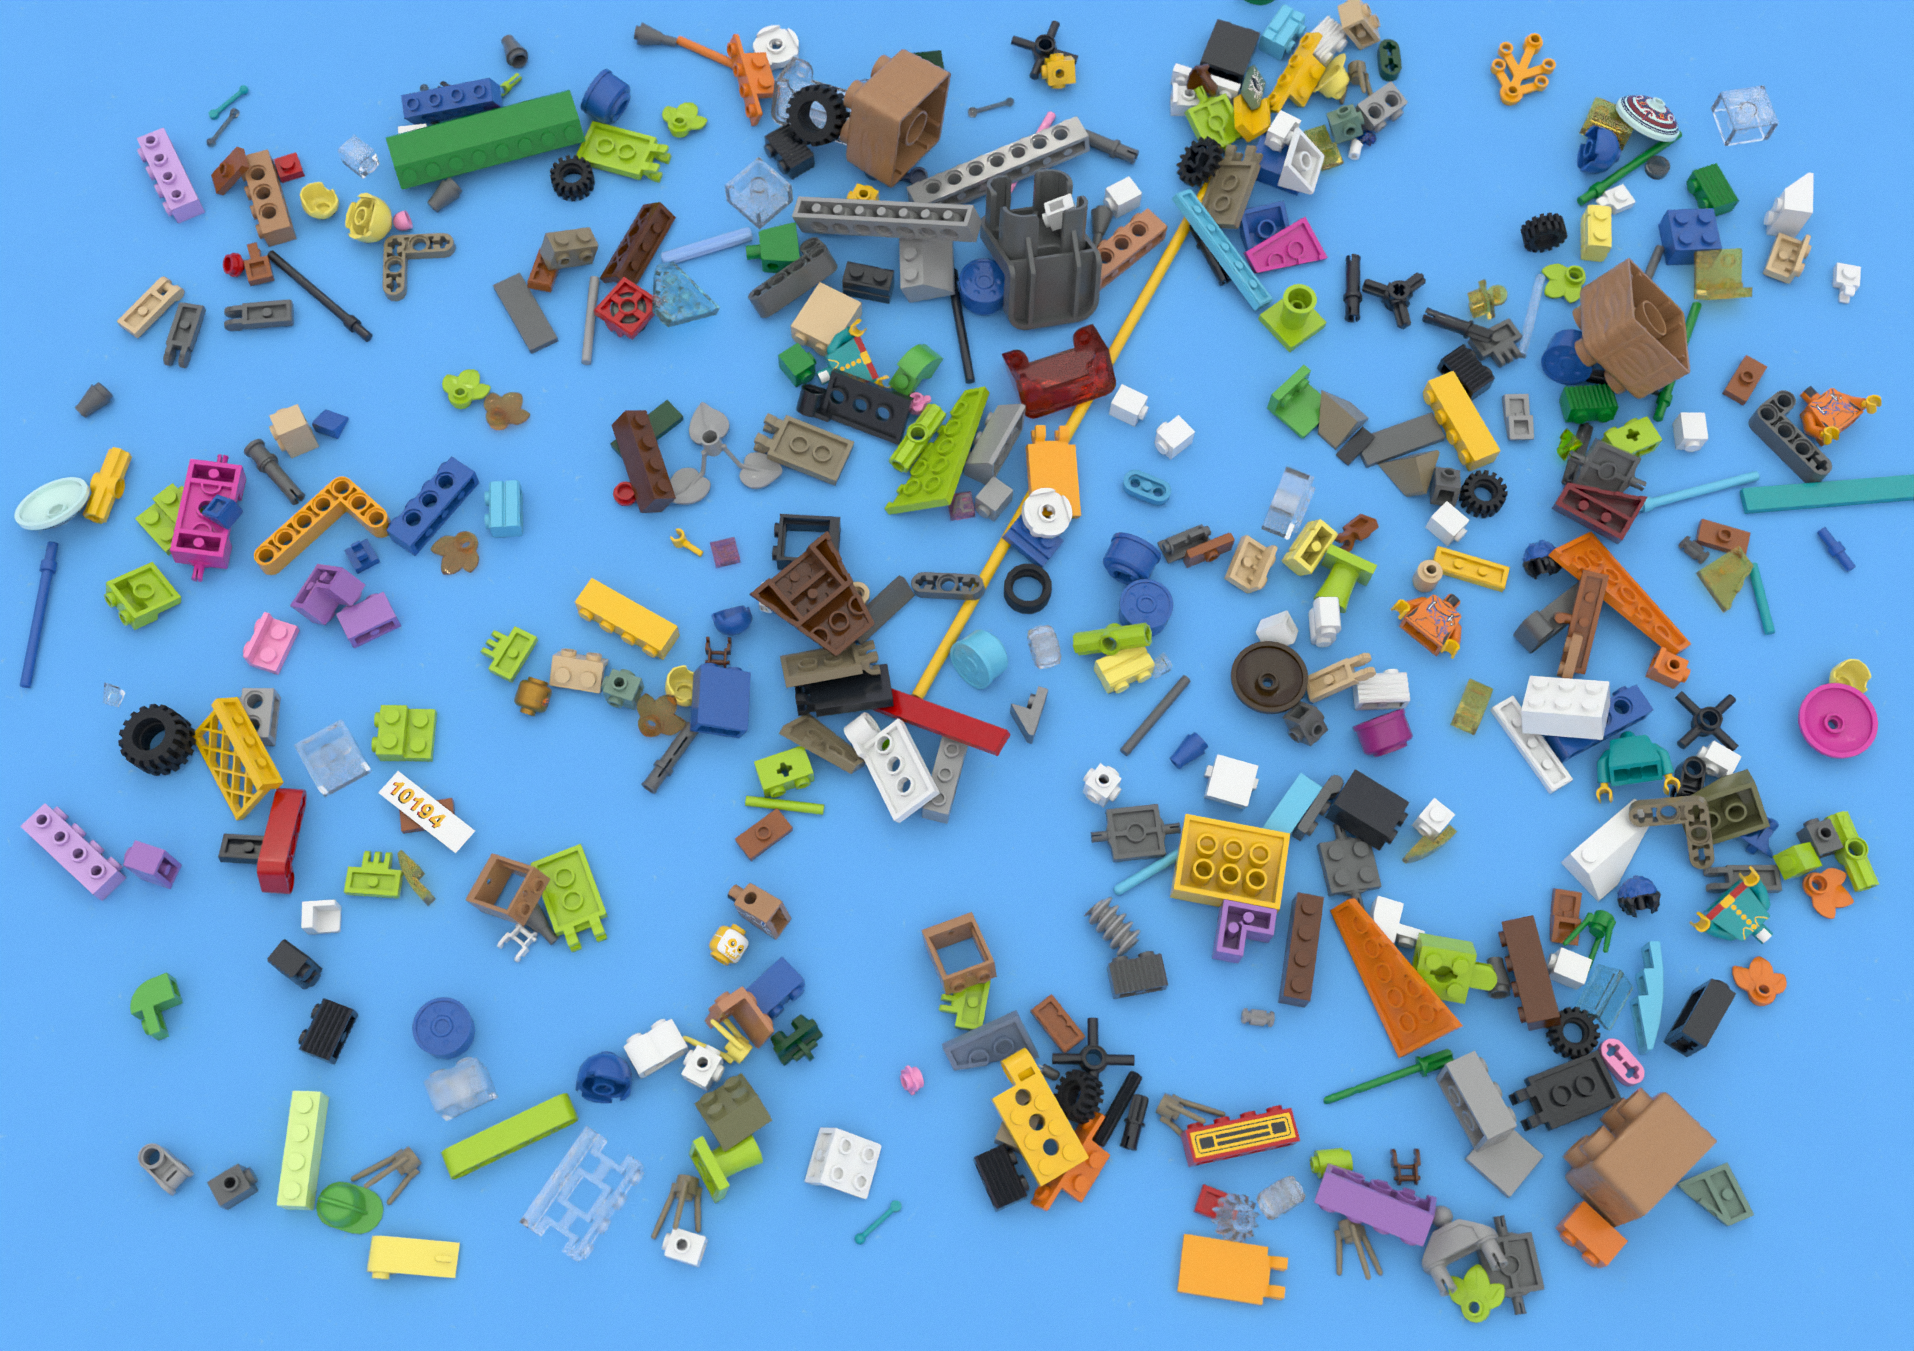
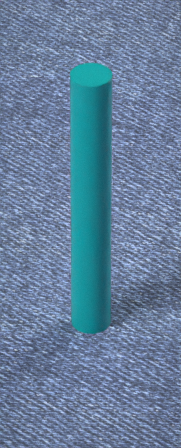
M1750 563L1747 567L1765 635H1771L1775 633L1758 564Z

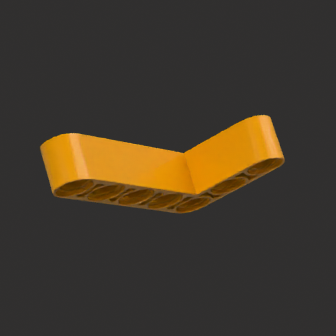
M340 476L333 479L255 550L254 559L265 574L275 575L283 570L346 512L373 536L378 538L389 535L387 529L391 520L386 511L347 477ZM343 490H348L345 494H340ZM361 505H366V506H365L364 508H362V509H359V510L357 509V508H358L359 506H361ZM330 506L326 511H321L324 507ZM378 520H383L382 523L374 525ZM311 523L307 528H302L305 524ZM292 540L290 544L284 545L286 541ZM273 557L271 561L265 563L266 559Z

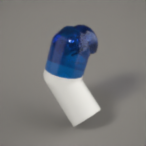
M1364 130L1363 135L1355 137L1351 141L1348 157L1352 160L1359 159L1362 146L1374 144L1376 142V135L1370 130Z

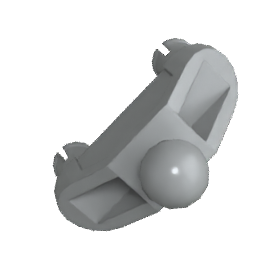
M1441 1205L1436 1206L1432 1222L1439 1229L1433 1231L1423 1255L1422 1268L1425 1273L1432 1276L1440 1296L1445 1297L1449 1295L1444 1285L1445 1283L1451 1293L1457 1290V1286L1454 1284L1446 1268L1447 1265L1477 1250H1482L1492 1271L1500 1270L1495 1258L1498 1259L1503 1268L1508 1265V1260L1497 1243L1498 1234L1493 1228L1462 1219L1452 1222V1211L1446 1206Z

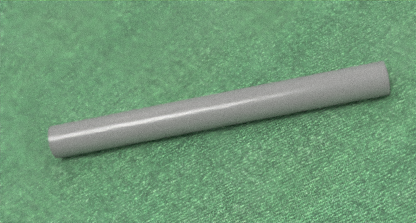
M591 276L589 281L581 363L584 365H590L592 359L596 318L594 309L597 307L599 277Z

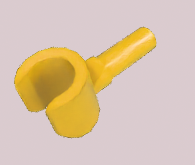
M675 529L680 538L674 539L670 536L673 545L676 548H688L701 557L704 552L687 540L682 529Z

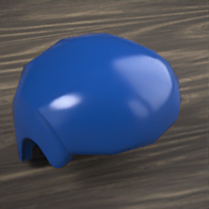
M744 605L725 609L711 615L716 629L720 633L730 636L739 635L748 629L753 618L750 608L747 607L746 610Z

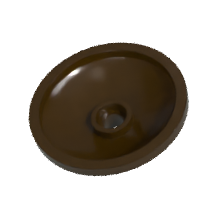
M1262 641L1249 645L1238 654L1231 669V685L1237 698L1248 708L1259 713L1278 714L1292 709L1301 701L1308 686V671L1302 658L1292 648L1278 642ZM1267 681L1271 683V686L1266 687L1263 685V682Z

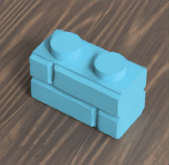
M1285 4L1282 5L1261 35L1258 46L1259 50L1266 54H1271L1272 57L1278 60H1282L1286 53L1290 55L1296 44L1295 39H1301L1307 28L1304 25L1305 14L1297 10L1294 11L1293 8Z
M518 480L490 482L489 491H485L484 494L485 505L489 506V514H485L486 529H490L492 536L495 538L522 536L523 490Z

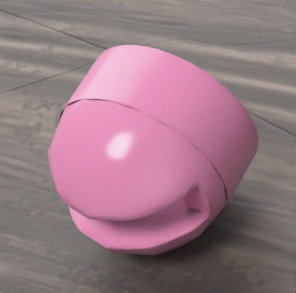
M406 210L394 215L393 225L397 230L406 231L413 228L411 218Z

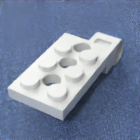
M864 712L844 727L846 737L852 743L857 755L864 759L895 822H902L940 794L904 721L897 719L881 731L873 717ZM889 739L890 745L887 750L883 751L882 745L885 740ZM899 759L900 766L893 772V763ZM910 780L909 790L903 792V784Z

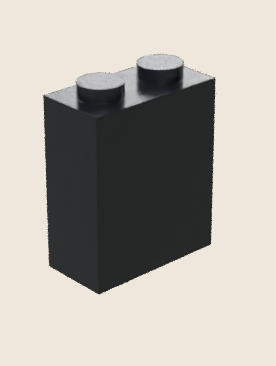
M1217 19L1200 65L1209 64L1208 72L1211 75L1241 84L1242 86L1247 68H1249L1255 54L1260 32Z
M1355 769L1325 818L1380 851L1385 842L1390 845L1398 833L1394 828L1396 825L1401 827L1408 816L1405 809L1410 802Z

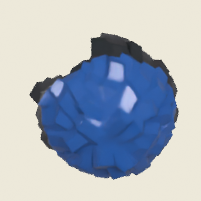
M1539 540L1536 543H1530L1525 549L1522 567L1527 575L1537 580L1538 575L1541 573L1545 574L1548 572L1550 576L1562 569L1561 565L1548 556L1556 548L1552 543Z
M1635 875L1633 878L1627 879L1617 892L1619 907L1626 915H1631L1632 917H1637L1636 910L1648 908L1651 910V914L1658 911L1660 906L1661 893L1653 882L1644 876Z

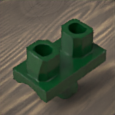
M800 1014L791 1023L795 1032L788 1037L783 1031H778L771 1036L770 1039L774 1046L773 1050L783 1066L793 1059L797 1062L804 1056L809 1062L814 1059L810 1051L818 1046L816 1041L823 1037V1034L813 1018L808 1020Z

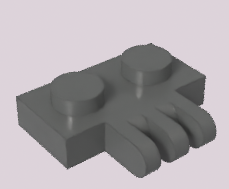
M1510 318L1489 328L1494 331L1493 338L1489 343L1472 338L1468 341L1469 346L1480 361L1491 356L1500 368L1505 366L1506 363L1509 364L1514 359L1521 357V352L1515 344L1520 342L1523 336Z

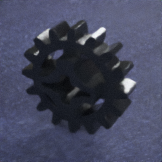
M1209 136L1205 139L1200 137L1198 142L1193 140L1192 146L1185 147L1186 153L1180 155L1182 161L1177 163V166L1180 168L1177 171L1180 179L1191 187L1194 185L1200 187L1202 181L1208 183L1210 176L1215 177V169L1221 168L1218 165L1224 159L1221 156L1224 152L1220 147L1221 145Z

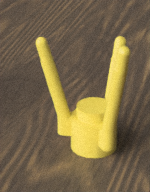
M728 1018L723 1023L734 1036L715 1019H711L710 1023L729 1040L724 1047L728 1052L720 1051L719 1056L730 1065L734 1060L740 1064L753 1048L749 1044L750 1041L742 1036ZM683 1036L684 1041L693 1046L706 1047V1044Z

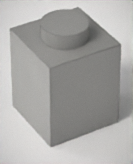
M993 476L975 497L976 511L980 516L990 518L995 522L1012 501L1013 489Z

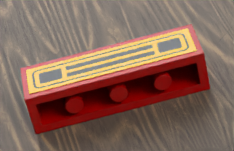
M1282 1105L1267 1108L1266 1113L1256 1115V1111L1240 1114V1119L1230 1120L1229 1116L1214 1119V1124L1204 1126L1200 1122L1187 1125V1130L1180 1134L1188 1167L1292 1146L1300 1141L1292 1108L1282 1109Z

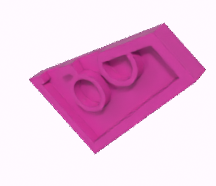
M1306 217L1299 219L1243 253L1254 274L1328 258Z

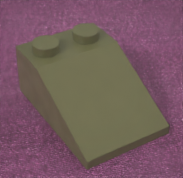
M1748 769L1721 777L1691 795L1701 796L1708 803L1713 845L1770 827L1756 783ZM1693 805L1694 819H1700L1698 805ZM1684 823V824H1682V826H1683L1684 832H1685V834H1686V827H1685V823ZM1702 827L1694 828L1691 831V834L1697 838H1701L1707 833Z

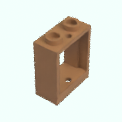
M492 853L465 900L481 912L525 926L550 878L534 866ZM512 873L525 877L508 909L494 905Z
M972 912L922 930L924 945L946 995L961 992L967 987L978 983H986L992 978L997 977L995 962ZM972 937L983 962L947 975L936 950Z

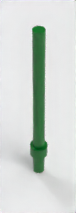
M1679 132L1678 137L1674 141H1659L1603 181L1591 185L1587 192L1577 198L1578 204L1583 206L1591 199H1596L1603 195L1607 188L1680 139L1682 132Z
M1699 302L1692 303L1685 323L1687 347L1702 306ZM1676 380L1663 387L1662 391L1659 392L1656 399L1657 407L1653 415L1655 421L1660 422L1663 420L1666 408L1670 406L1673 398L1672 391Z

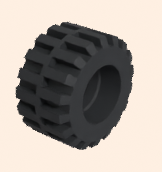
M820 83L806 86L793 94L794 97L789 99L788 104L791 106L786 108V113L789 114L786 122L791 124L789 130L791 133H796L795 138L798 141L803 139L802 144L822 146L839 139L842 127L846 119L850 117V112H847L846 106H844L843 93L837 94L838 89L836 87L829 88V84L820 85ZM814 101L820 103L826 111L827 119L823 128L817 127L810 118V107Z
M150 704L149 708L142 706L139 708L140 711L138 713L132 712L130 720L124 721L123 725L125 728L120 729L119 732L122 739L118 740V744L122 748L120 752L126 757L128 762L148 774L160 776V774L169 775L170 770L178 771L180 769L179 765L182 763L185 765L189 761L186 758L188 755L193 754L194 750L191 747L196 745V739L192 737L195 735V731L191 728V723L173 709L162 704L160 706ZM165 730L162 742L150 750V744L154 736Z

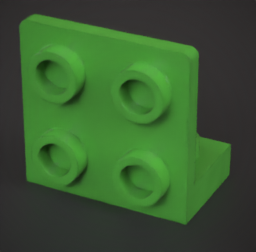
M1305 365L1299 368L1271 394L1267 406L1271 413L1302 439L1319 425L1321 394L1309 385L1310 381H1308L1311 370Z

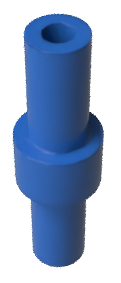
M1826 527L1817 532L1828 546L1827 551L1833 558L1836 557L1847 572L1856 567L1845 553L1846 548L1840 541L1837 542Z

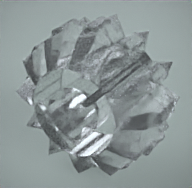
M1040 625L1030 629L1027 634V640L1035 666L1039 669H1048L1060 664L1061 649L1054 629L1049 625Z
M1288 1176L1260 1192L1256 1201L1259 1204V1209L1265 1214L1267 1219L1274 1220L1301 1204L1306 1195L1295 1177Z
M1236 1193L1226 1194L1225 1198L1217 1199L1219 1207L1212 1209L1216 1213V1218L1211 1220L1214 1224H1218L1215 1232L1223 1235V1239L1226 1241L1234 1240L1235 1242H1243L1246 1238L1254 1236L1252 1228L1259 1227L1255 1222V1218L1260 1215L1253 1211L1256 1203L1249 1201L1248 1196L1244 1194L1237 1195Z

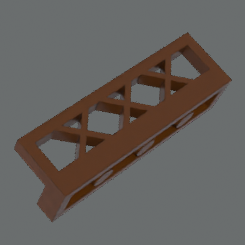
M661 202L644 204L599 279L604 283L616 282L618 284L625 277L637 285L676 217Z

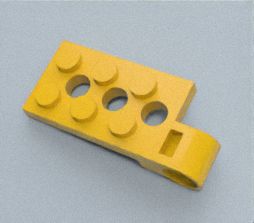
M1024 1047L1000 1061L1001 1067L1013 1087L992 1098L991 1101L1039 1187L1089 1157L1033 1057ZM1020 1089L1027 1091L1030 1096V1100L1025 1106L1019 1105L1015 1100V1094ZM1033 1114H1038L1043 1118L1044 1125L1039 1131L1033 1130L1029 1125V1119ZM1047 1139H1052L1057 1143L1058 1149L1053 1156L1047 1155L1043 1150V1144Z

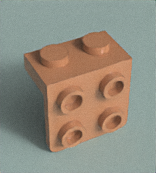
M743 986L731 994L726 991L716 998L715 1004L708 1009L710 1013L704 1020L708 1027L712 1029L714 1026L710 1023L711 1019L721 1023L732 1015L756 1048L763 1046L774 1033L772 1020L767 1014L761 1012L753 994L746 991Z

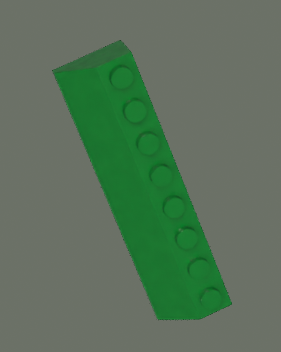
M569 89L388 136L386 141L401 190L585 142V138Z

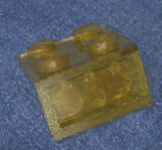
M1596 97L1580 130V134L1585 135L1587 130L1593 125L1611 130L1617 136L1619 149L1623 150L1633 128L1619 116L1616 104Z
M1741 248L1704 250L1694 253V299L1715 300L1752 297V287H1743Z

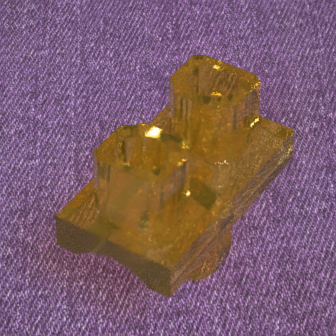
M1483 279L1478 281L1479 289L1467 293L1470 302L1468 305L1473 318L1486 314L1489 320L1495 317L1494 306L1504 304L1508 293L1506 288L1501 285H1493L1487 290L1486 280Z

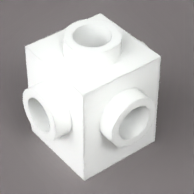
M1100 763L1096 770L1091 768L1083 779L1085 782L1083 793L1090 801L1104 808L1109 800L1113 802L1122 789L1119 785L1122 778L1119 777V773L1110 766L1105 767Z
M697 1045L694 1051L690 1050L684 1059L683 1065H685V1068L681 1073L683 1079L708 1092L713 1081L718 1082L725 1070V1067L722 1066L724 1061L719 1056L721 1052L709 1045H706L705 1048ZM703 1064H707L706 1067L701 1068Z

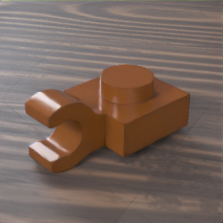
M257 242L247 244L250 259L243 262L250 286L275 281L268 255L262 256Z
M1359 514L1342 527L1344 532L1339 533L1335 541L1338 543L1344 542L1340 548L1350 552L1353 549L1355 540L1362 541L1379 528L1377 520Z

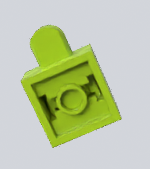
M1425 933L1418 934L1411 965L1441 1000L1465 1004L1469 988L1490 991L1497 983V975L1493 966L1487 963L1476 962L1477 953L1472 942Z

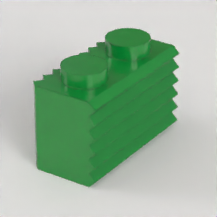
M1717 163L1695 169L1686 182L1689 193L1693 194L1695 200H1697L1698 208H1714L1715 216L1733 211L1739 202L1738 197Z
M1606 384L1580 385L1579 387L1577 385L1574 387L1566 386L1559 399L1565 422H1575L1576 424H1583L1587 421L1608 422L1614 419L1619 408L1614 391Z

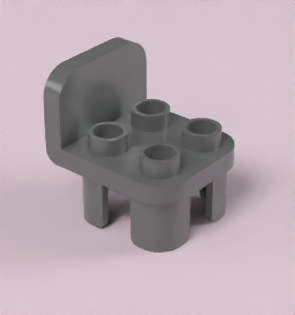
M1055 169L1037 171L1034 175L1033 206L1010 209L1012 181L1009 176L999 175L990 178L987 181L986 213L981 218L980 238L1005 274L1003 310L1010 323L1017 329L1029 330L1080 322L1090 317L1099 303L1102 258L1099 250L1086 234L1087 198L1085 196H1078L1076 208L1063 211L1062 229L1052 231L1051 226L1046 228L1042 214L1046 213L1044 203L1070 193L1072 195L1073 182L1067 173Z

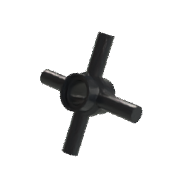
M1052 21L1047 34L1038 36L1035 42L1017 36L1012 38L1011 45L1033 52L1035 63L1029 75L1033 80L1038 79L1041 65H1045L1044 58H1050V54L1063 53L1064 56H1072L1075 60V65L1078 61V55L1057 49L1054 38L1060 26L1058 21Z
M1683 691L1675 697L1693 715L1691 729L1677 741V745L1681 749L1687 748L1698 736L1706 737L1709 735L1716 737L1731 751H1734L1739 746L1720 728L1723 721L1722 714L1736 702L1733 695L1728 694L1715 707H1705L1702 709ZM1703 718L1707 719L1710 722V725H1707L1703 721Z
M1098 1018L1087 1019L1088 1045L1081 1050L1080 1054L1052 1053V1064L1080 1065L1084 1072L1098 1078L1099 1073L1107 1065L1134 1066L1135 1064L1134 1055L1107 1054L1099 1046ZM1091 1053L1098 1055L1100 1064L1096 1066L1090 1065L1086 1060V1056Z

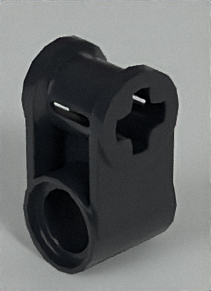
M1690 756L1676 767L1674 777L1680 781V789L1677 793L1676 787L1673 785L1670 797L1691 796L1704 788L1706 764L1700 757ZM1686 766L1691 767L1695 775L1690 774Z

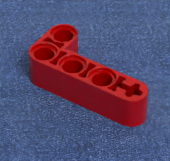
M276 789L257 863V876L263 893L291 894L293 891L294 871L292 861L306 808L307 794L304 789Z

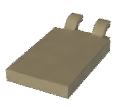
M1227 145L1224 160L1218 163L1221 168L1215 169V177L1211 176L1202 205L1220 228H1239L1261 168L1259 163L1263 158L1262 153H1256L1257 147L1255 145H1247L1243 161H1241L1243 154L1236 152V145Z
M767 413L764 419L763 431L772 433L774 436L770 439L758 433L754 440L756 444L753 450L761 453L768 452L767 459L836 486L854 447V441L788 415L785 416L784 420H781Z
M866 641L861 645H856L853 642L837 657L824 648L780 656L786 688L863 674L862 670L871 675L881 674L879 665H870V663H876L879 660L877 651L866 654L868 650L875 649L874 641Z

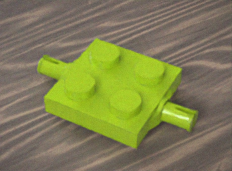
M1203 86L1194 89V92L1200 103L1184 112L1197 140L1200 137L1205 139L1209 136L1217 141L1225 152L1227 145H1232L1234 141L1243 138L1235 129L1234 109L1226 93L1218 97L1208 98Z

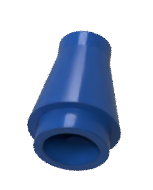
M1196 732L1191 735L1188 734L1169 759L1178 769H1181L1184 765L1205 754L1208 745Z

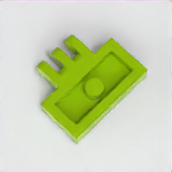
M514 626L509 636L493 630L491 636L499 641L495 642L488 639L485 644L493 648V650L491 651L483 647L480 651L481 654L493 660L488 668L489 671L513 683L538 642L536 636Z
M364 851L362 867L348 866L344 887L346 895L400 899L404 873L402 870L391 869L392 852H386L384 862H381L382 852L376 851L374 859L371 861V851Z
M991 980L967 987L963 991L953 993L952 995L941 994V1001L949 1002L951 1005L941 1004L939 1005V1011L957 1015L955 1028L971 1031L982 1026Z

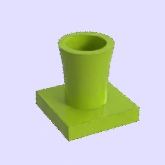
M1294 284L1288 287L1283 294V298L1261 313L1258 319L1289 353L1325 328L1327 323L1314 310L1317 303L1315 292L1303 284Z
M1330 544L1321 565L1331 571L1313 599L1315 600L1319 597H1338L1340 613H1346L1356 582L1367 586L1377 565Z
M749 1135L725 1152L721 1145L711 1151L704 1137L701 1136L692 1142L689 1156L714 1203L725 1198L730 1186L726 1179L727 1177L763 1163L761 1152L752 1135Z

